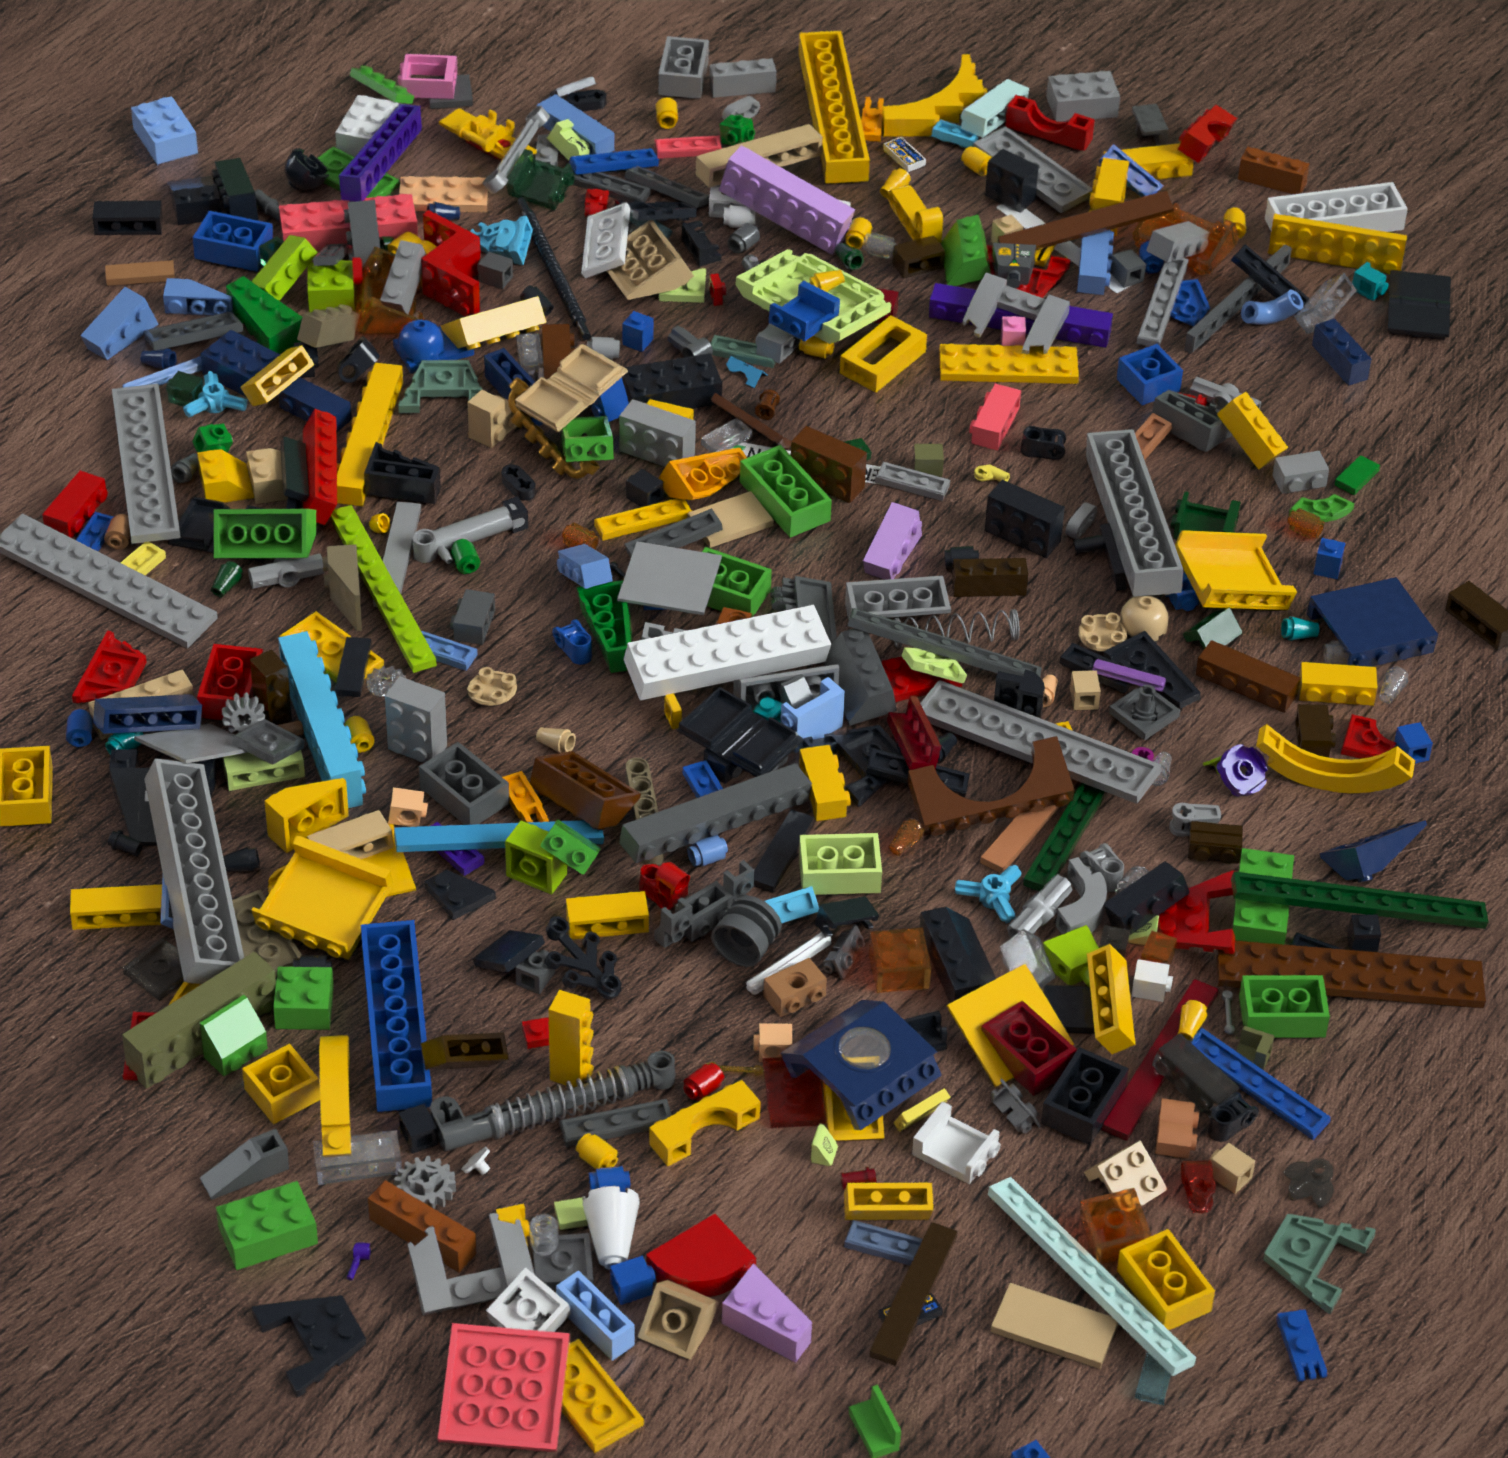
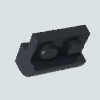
M1026 669L1023 676L998 671L994 701L1042 719L1045 692L1044 682L1036 673Z

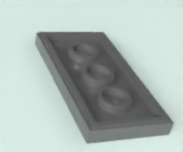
M230 311L144 330L143 333L145 340L156 351L223 336L230 330L242 332L243 325L233 312Z

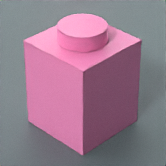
M1002 316L1001 345L1024 346L1026 338L1025 317Z

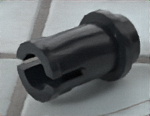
M119 830L117 832L113 831L110 834L108 845L114 851L119 849L138 857L143 848V841L123 834V831Z

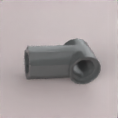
M679 325L672 328L671 333L668 335V342L680 350L684 358L701 354H713V348L706 338L697 339Z

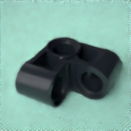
M362 336L348 349V354L338 363L336 368L337 374L344 382H354L379 359L380 355L377 353L376 348ZM345 366H353L354 370L351 375L344 376L342 374Z

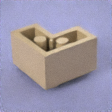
M484 390L479 391L468 401L469 438L492 448L502 441L512 429H515L517 426L511 421L514 414L509 408L508 400L498 395H492Z

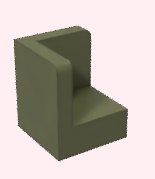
M915 444L914 470L942 477L944 463L943 444Z
M1243 1026L1236 1052L1264 1070L1272 1052L1275 1035Z

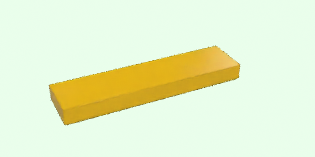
M676 498L594 519V526L604 541L682 521L688 518V512L692 510L685 499Z

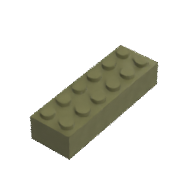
M254 951L122 1034L126 1065L136 1073L138 1081L146 1089L155 1083L161 1082L175 1070L184 1067L189 1061L204 1054L200 1022L243 995L248 998L258 1017L270 1012L274 1007L276 989L275 970Z

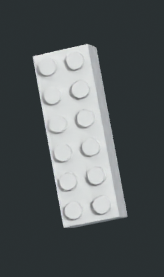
M1389 182L1271 197L1267 200L1265 220L1270 230H1272L1275 213L1377 231L1393 232L1404 230L1407 207L1394 183Z

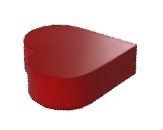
M360 257L352 258L354 285L362 284V259Z

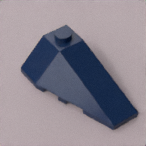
M1426 820L1406 823L1382 831L1380 834L1358 839V842L1348 845L1343 844L1319 854L1321 859L1345 880L1357 879L1358 883L1373 879L1372 874L1382 871L1427 826Z

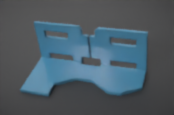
M730 356L726 364L732 372L741 371L745 373L748 379L746 384L755 388L761 374L767 375L762 370Z

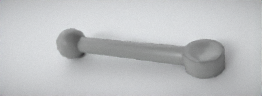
M1225 990L1222 992V1000L1225 1001L1226 1011L1224 1031L1230 1035L1235 1031L1232 1025L1230 1006L1233 993Z

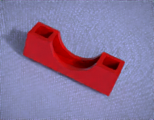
M1015 95L1007 105L1005 126L1015 131L1024 132L1076 150L1085 151L1093 140L1095 119L1074 113L1067 121H1053L1041 113L1035 100Z
M1215 105L1211 110L1207 108L1203 115L1197 118L1195 123H1192L1187 130L1183 131L1178 140L1181 143L1177 150L1200 163L1207 156L1215 140L1221 142L1229 134L1237 117L1218 105Z

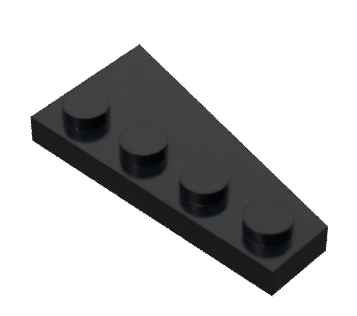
M1146 631L1104 651L1105 658L1120 665L1164 677L1166 683L1163 691L1156 692L1178 709H1182L1201 699V692Z

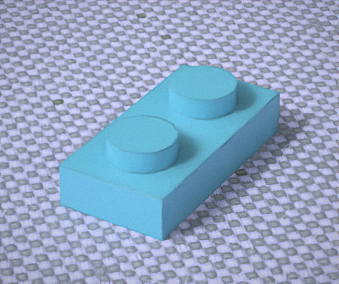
M943 120L937 122L932 130V137L944 142L949 141L958 144L964 148L973 147L974 142L979 139V136L961 129L960 125Z
M812 886L765 901L776 911L781 923L816 913L819 910Z

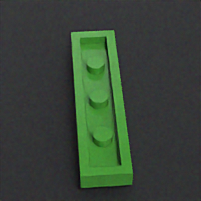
M368 66L351 68V77L393 102L413 103L414 95L407 92V88L395 85V81L385 79L381 73L373 72V68Z

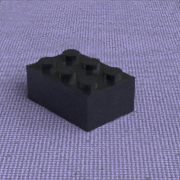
M1001 480L987 497L984 531L1044 558H1048L1061 543L1065 507L1005 480Z
M1079 1047L1043 1103L1041 1124L1091 1145L1127 1086L1129 1068Z

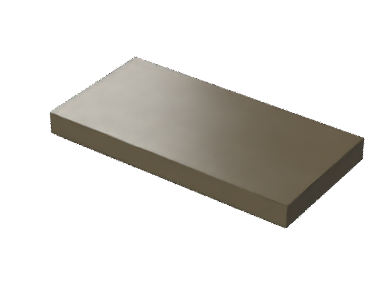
M260 889L232 901L244 957L255 951L275 970L276 978L278 967H293V959L300 958L302 954L293 940L286 939L280 933L273 930H263L256 925L251 910L253 907L260 909L266 900Z

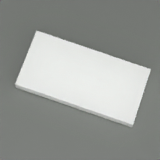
M623 203L588 216L581 271L584 278L625 264L630 217L628 203Z

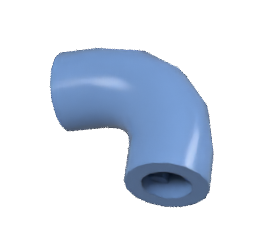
M1289 290L1282 296L1268 302H1246L1241 309V317L1244 322L1249 324H1273L1294 315L1303 308L1304 304L1296 291Z

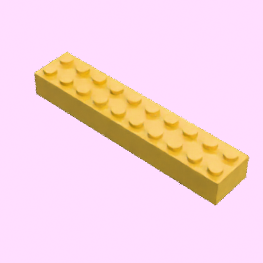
M842 32L799 33V58L813 126L823 137L820 160L825 183L869 181L870 159Z

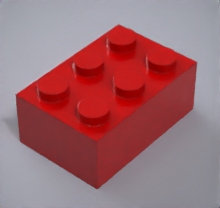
M213 644L197 695V700L202 704L201 718L223 720L222 708L226 707L227 699L234 700L236 693L240 698H243L247 692L249 699L253 698L250 659L262 654L263 649Z

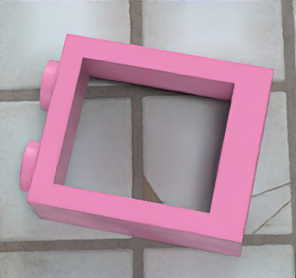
M405 54L404 63H400L398 86L407 88V92L414 95V98L453 99L457 79V56ZM411 75L445 76V78L422 79L411 78Z

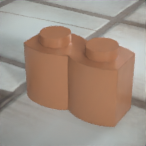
M1161 1099L1155 1154L1189 1158L1190 1150L1195 1151L1197 1134H1192L1193 1128L1197 1129L1199 1112H1194L1195 1103Z

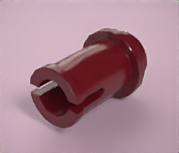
M868 1166L865 1167V1170L840 1173L843 1191H845L847 1183H877L875 1169H869Z

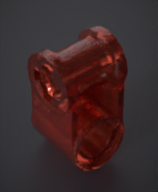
M1182 1161L1181 1181L1185 1188L1189 1208L1196 1213L1209 1212L1213 1207L1212 1195L1216 1190L1211 1161Z

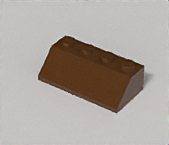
M573 751L536 757L534 760L530 779L532 788L537 790L540 795L553 800L557 806L572 812L573 816L583 819L594 829L603 830L606 827L617 825L641 797V793Z

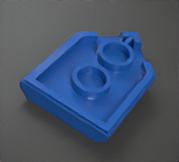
M1198 279L1182 281L1170 317L1194 327L1210 310L1209 303Z

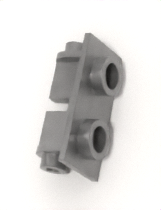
M854 924L851 930L840 933L838 940L833 946L834 951H830L827 958L823 961V970L829 974L838 972L841 980L845 979L865 945L857 924Z
M1000 1079L1004 1087L991 1092L992 1103L1004 1115L1013 1109L1006 1117L1018 1132H1023L1024 1134L1029 1132L1033 1123L1040 1128L1041 1125L1036 1118L1039 1113L1030 1102L1024 1104L1020 1098L1023 1095L1013 1083L1008 1086L1003 1079Z

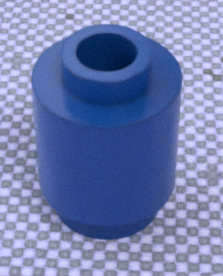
M1146 241L1139 249V256L1146 263L1145 272L1156 273L1162 269L1164 260L1147 252L1149 241Z
M83 709L74 710L67 719L66 740L72 746L83 747L92 740L93 719L88 711Z
M623 1166L598 1168L595 1169V1172H589L590 1191L601 1187L616 1186L620 1187V1192L626 1193L625 1188H630L629 1171H624Z

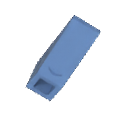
M167 278L163 294L165 313L216 315L230 311L233 312L231 296L190 279Z

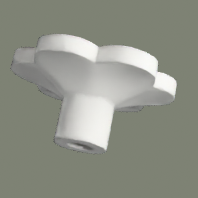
M484 1147L478 1153H475L462 1167V1170L467 1174L476 1168L481 1175H484L490 1169L484 1161L490 1152L489 1149Z

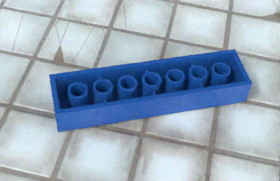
M414 920L361 924L377 1112L403 1110L421 1104L430 1107L432 1103L430 1070H425L421 1043L427 1041L415 922Z

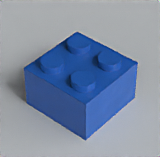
M1158 344L1119 358L1117 380L1141 405L1153 402L1157 396L1167 390L1174 392L1181 390L1183 369Z

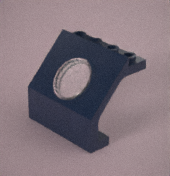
M860 1000L781 1052L791 1077H798L811 1069L839 1096L854 1130H862L942 1076L933 1056L937 1051L884 1001Z

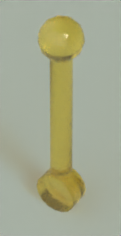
M718 1065L722 1071L749 1072L757 1076L763 1073V1068L760 1065L754 1067Z

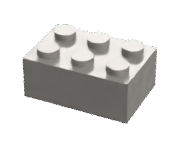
M667 36L659 70L658 95L701 99L709 62V40Z
M1111 71L1048 76L1046 98L1055 121H1067L1074 113L1093 119L1118 117L1120 95Z
M632 399L619 416V451L666 467L669 461L695 456L696 421Z
M399 676L385 695L388 750L425 763L447 747L445 692Z

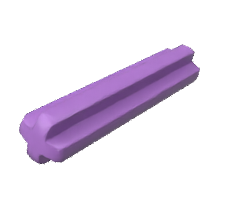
M1097 659L1093 665V671H1097L1098 675L1141 687L1143 685H1151L1159 692L1163 691L1166 679L1161 676Z

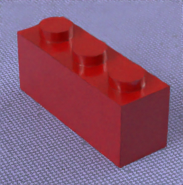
M80 470L42 514L43 523L72 538L76 532L81 530L82 525L87 519L92 517L98 506L105 502L108 495L105 478Z

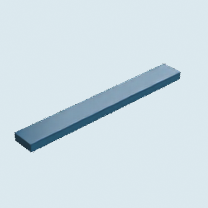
M556 821L527 823L550 831ZM561 821L594 844L604 843L603 830L592 828L586 821ZM518 823L394 828L396 851L417 852L505 848V840Z

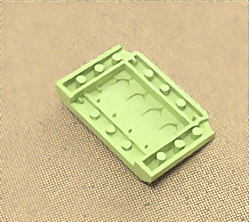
M787 249L737 276L735 285L744 298L770 311L772 303L783 306L797 297L799 284L803 281L810 283L809 278L813 277L815 273L837 271L840 269L812 254L804 253L802 256L792 255V250ZM844 271L842 273L845 282L828 291V293L840 299L839 316L823 323L822 330L813 335L829 344L842 340L891 311V303L884 301V294L880 290Z

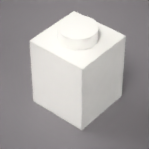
M1138 959L1132 997L1163 1002L1165 991L1171 992L1173 976H1168L1169 965Z

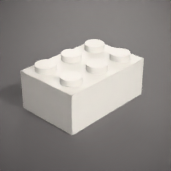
M358 95L335 132L336 148L355 157L398 107L399 103Z

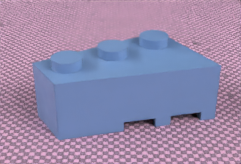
M124 287L80 336L89 350L108 360L143 336L144 330L152 329L159 324L146 299Z

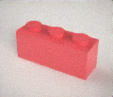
M994 384L991 392L987 391L984 406H979L977 419L972 420L969 433L972 434L971 444L999 450L1020 408L1021 390Z

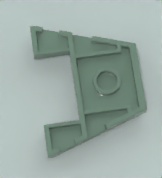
M422 360L412 378V384L406 389L403 400H400L398 404L399 413H420V397H469V400L472 399L483 389L478 384L477 376L469 360Z
M1287 1214L1266 1249L1263 1260L1326 1313L1331 1314L1341 1297L1342 1289L1318 1279L1317 1276L1337 1242L1365 1254L1375 1237L1376 1229L1366 1227L1365 1230L1351 1228L1352 1224L1341 1223L1337 1226L1325 1224L1323 1219Z

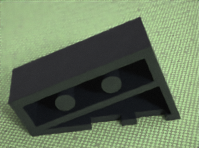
M375 442L364 472L365 494L435 504L441 489L440 467L415 457L409 459L402 456L400 451L394 450L391 452L382 448V444Z

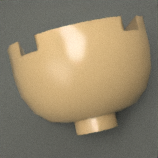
M1149 595L1130 598L1122 607L1120 621L1127 630V634L1131 635V637L1146 631L1154 641H1157L1160 635H1165L1167 632L1168 612L1165 605L1159 599Z

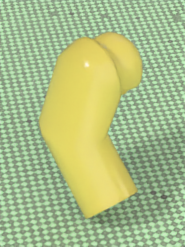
M992 465L978 466L974 470L975 478L982 482L997 480L999 482L1005 480L1008 482L1010 478L1009 473Z

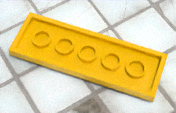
M1274 213L1268 254L1274 255L1282 246L1287 245L1292 249L1291 258L1356 269L1369 262L1371 263L1370 267L1375 270L1390 274L1391 270L1401 271L1407 235Z
M940 344V381L1078 384L1077 347L1050 346L1047 354H1044L1043 346H1030L1029 354H1023L1022 345Z

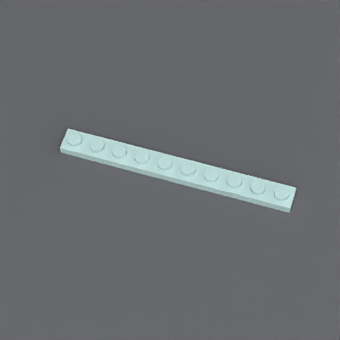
M1011 1177L989 1187L988 1195L1172 1376L1194 1366L1196 1357Z

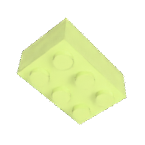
M878 833L800 835L799 864L802 889L812 886L815 895L881 893L882 866Z

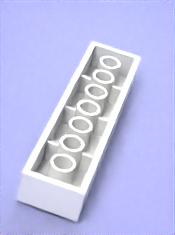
M810 605L630 642L627 644L624 662L639 699L645 700L826 662L831 643L815 606Z

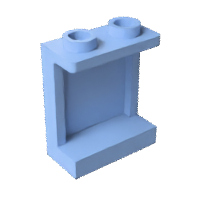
M827 677L821 681L820 696L797 709H794L787 702L781 705V723L796 731L803 739L811 736L813 740L823 738L824 734L832 733L843 726L845 691ZM803 742L794 750L795 753L804 748Z

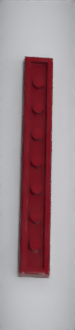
M1196 979L1192 981L1106 1118L1102 1131L1125 1141L1129 1139L1183 1052L1184 1045L1187 1043L1177 1036L1182 1006L1189 1000H1195L1203 1003L1208 1011L1218 995V988Z

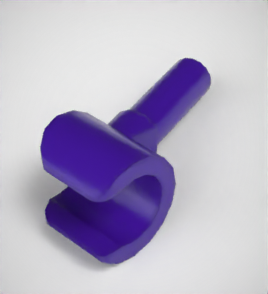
M370 1243L354 1244L353 1260L346 1277L348 1280H353L360 1265V1260H370Z

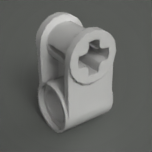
M1107 843L1099 845V848L1093 851H1084L1080 854V860L1089 867L1092 874L1099 871L1102 873L1108 892H1115L1121 889L1123 885L1124 863L1116 856Z

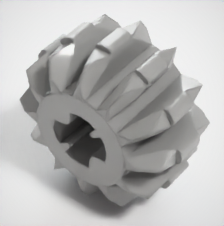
M246 692L244 697L240 698L236 693L234 700H226V707L222 708L223 724L228 726L230 733L236 730L240 733L265 720V714L263 713L264 705L258 703L257 696L249 699V694Z

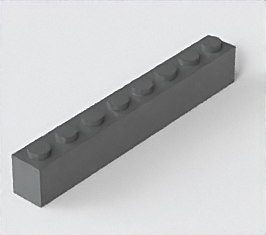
M794 763L623 824L619 843L635 863L650 860L655 856L672 852L688 844H694L709 836H716L721 832L738 828L743 824L760 820L765 816L782 812L796 805H801L808 801L812 782Z

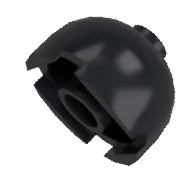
M295 148L287 157L284 167L289 185L296 190L312 191L317 189L329 177V174H326L328 169L314 155L310 154L308 157L303 154L305 150Z

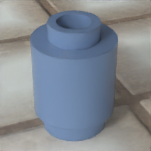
M718 835L701 839L692 844V846L687 847V854L693 866L699 865L700 867L725 859V853L728 852L726 841Z

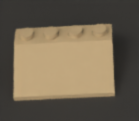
M649 220L628 235L625 264L607 270L628 300L676 290L694 277L682 257L653 220Z

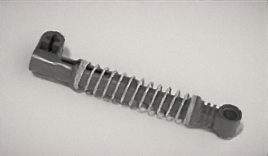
M656 1051L644 1063L633 1064L631 1067H625L621 1064L616 1067L614 1066L612 1071L608 1068V1077L603 1078L598 1071V1080L593 1081L591 1076L587 1075L586 1084H582L581 1079L577 1078L576 1087L572 1088L571 1083L567 1081V1090L562 1091L561 1086L557 1084L556 1089L550 1090L547 1087L546 1092L543 1093L537 1090L536 1095L533 1096L527 1093L526 1098L520 1099L516 1097V1101L511 1103L506 1100V1104L501 1106L498 1103L486 1106L482 1112L465 1117L455 1099L446 1096L439 1097L430 1106L431 1117L437 1126L438 1141L443 1151L447 1152L489 1138L494 1140L501 1139L505 1136V1133L512 1136L515 1130L523 1132L525 1127L533 1129L537 1123L543 1126L546 1120L553 1123L556 1117L563 1120L566 1112L568 1115L574 1116L576 1109L580 1113H584L586 1106L594 1110L596 1103L604 1107L606 1100L614 1104L616 1097L624 1101L631 1098L638 1090H644V1088L668 1089L673 1086L676 1080L674 1056L667 1051ZM614 1095V1100L611 1101L608 1097ZM604 1098V1103L601 1104L598 1100ZM594 1101V1106L590 1107L588 1103ZM584 1104V1108L581 1111L578 1106ZM574 1108L573 1113L571 1114L568 1109Z

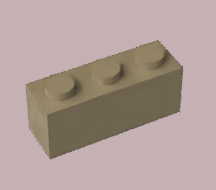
M339 305L334 308L326 307L324 310L304 313L297 340L315 348L354 340L360 314L352 311V308L347 305Z

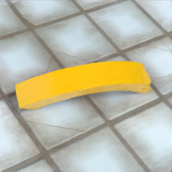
M1268 724L1259 729L1256 747L1269 756L1267 764L1269 767L1295 782L1316 789L1338 793H1368L1392 788L1413 777L1415 760L1398 746L1369 758L1351 760L1328 758L1297 747Z
M348 1035L320 1037V1106L323 1157L351 1156L349 1106L350 1055Z

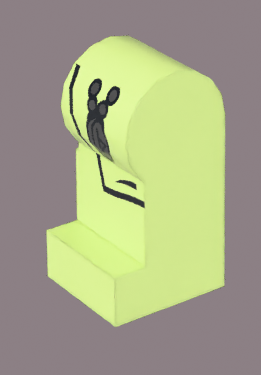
M569 119L557 122L547 139L568 160H570L571 156L589 155V145L573 132L572 127L574 124Z

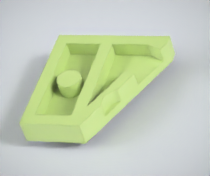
M706 268L691 271L694 277L676 290L659 293V301L704 303Z
M904 647L902 657L911 669L959 683L965 682L967 674L956 660L922 649Z

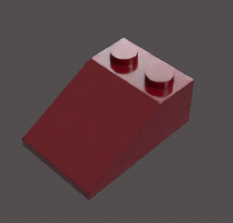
M1023 1000L981 1025V1030L1015 1080L1033 1096L1058 1081L1077 1051L1070 1042Z

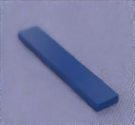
M1202 1027L1195 1034L1193 1041L1187 1042L1184 1045L1186 1052L1312 1140L1331 1122L1329 1115Z

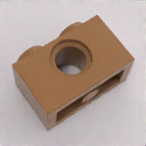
M807 958L764 978L763 996L778 1015L782 1017L825 997L827 978L813 961Z

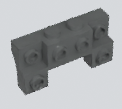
M743 860L739 863L738 876L735 877L728 870L724 872L723 886L715 881L687 899H678L674 914L666 907L662 908L660 926L654 930V939L665 948L672 943L680 941L684 936L692 942L699 937L707 935L715 928L720 919L725 916L731 904L739 896H745L754 887V869Z

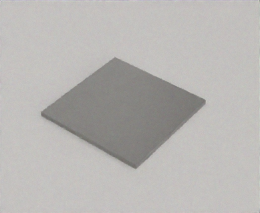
M637 541L617 601L704 615L722 555Z
M210 723L200 725V729L169 730L134 736L135 741L184 763L247 753V751L232 744L235 734Z

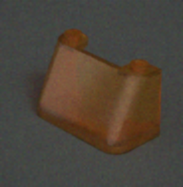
M1177 203L1173 205V213L1144 220L1137 224L1132 235L1138 248L1144 242L1150 241L1154 230L1187 221L1210 232L1206 249L1202 253L1185 257V259H1189L1187 267L1192 268L1200 275L1210 274L1239 242L1234 222L1225 219L1223 224L1218 220L1213 224L1180 210Z
M375 246L362 267L363 283L356 285L355 312L360 314L356 332L363 335L400 334L403 327L409 322L425 320V318H423V313L416 312V292L409 314L382 305L380 299L396 254ZM422 274L416 291L419 287L422 288Z

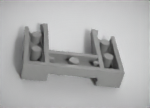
M985 273L965 314L963 325H967L969 321L977 327L974 335L980 338L997 307L1035 320L1022 348V353L1029 354L1030 346H1043V352L1047 354L1069 314L1070 301L1050 294L1044 299L1007 286V279Z
M489 1214L500 1268L455 1278H446L434 1226L425 1230L428 1236L416 1246L410 1242L407 1246L422 1314L428 1315L495 1300L525 1267L534 1274L520 1220L516 1219L515 1224L498 1220L499 1214Z

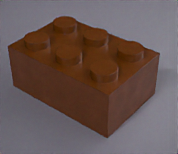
M805 426L791 441L792 458L825 493L851 503L865 488L866 451L808 426Z

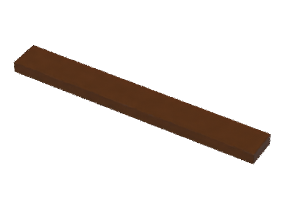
M1166 190L998 236V243L1036 245V250L1170 214L1174 212V207Z

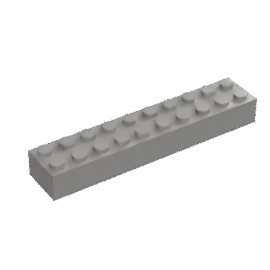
M1134 430L1087 433L1086 458L1107 521L1110 523L1133 597L1181 593L1183 567Z
M155 758L144 780L164 882L167 885L171 905L173 928L183 979L186 983L203 984L244 958L206 772L203 764Z

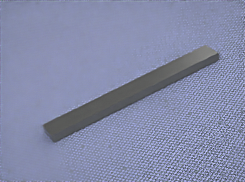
M1287 245L1282 246L1266 262L1281 273L1289 266L1291 247ZM1249 276L1187 332L1184 351L1190 354L1193 353L1233 317L1246 302L1255 297L1263 287Z
M852 608L848 622L849 627L997 674L998 671L1023 676L1026 669L1036 673L1039 677L1041 676L1042 668Z

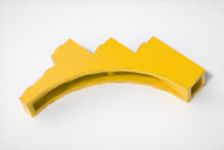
M962 54L961 67L957 76L942 91L917 102L883 106V136H932V130L940 120L959 123V114H962L965 108L987 93V88H983L982 80H977V76H975V63H971L970 54Z

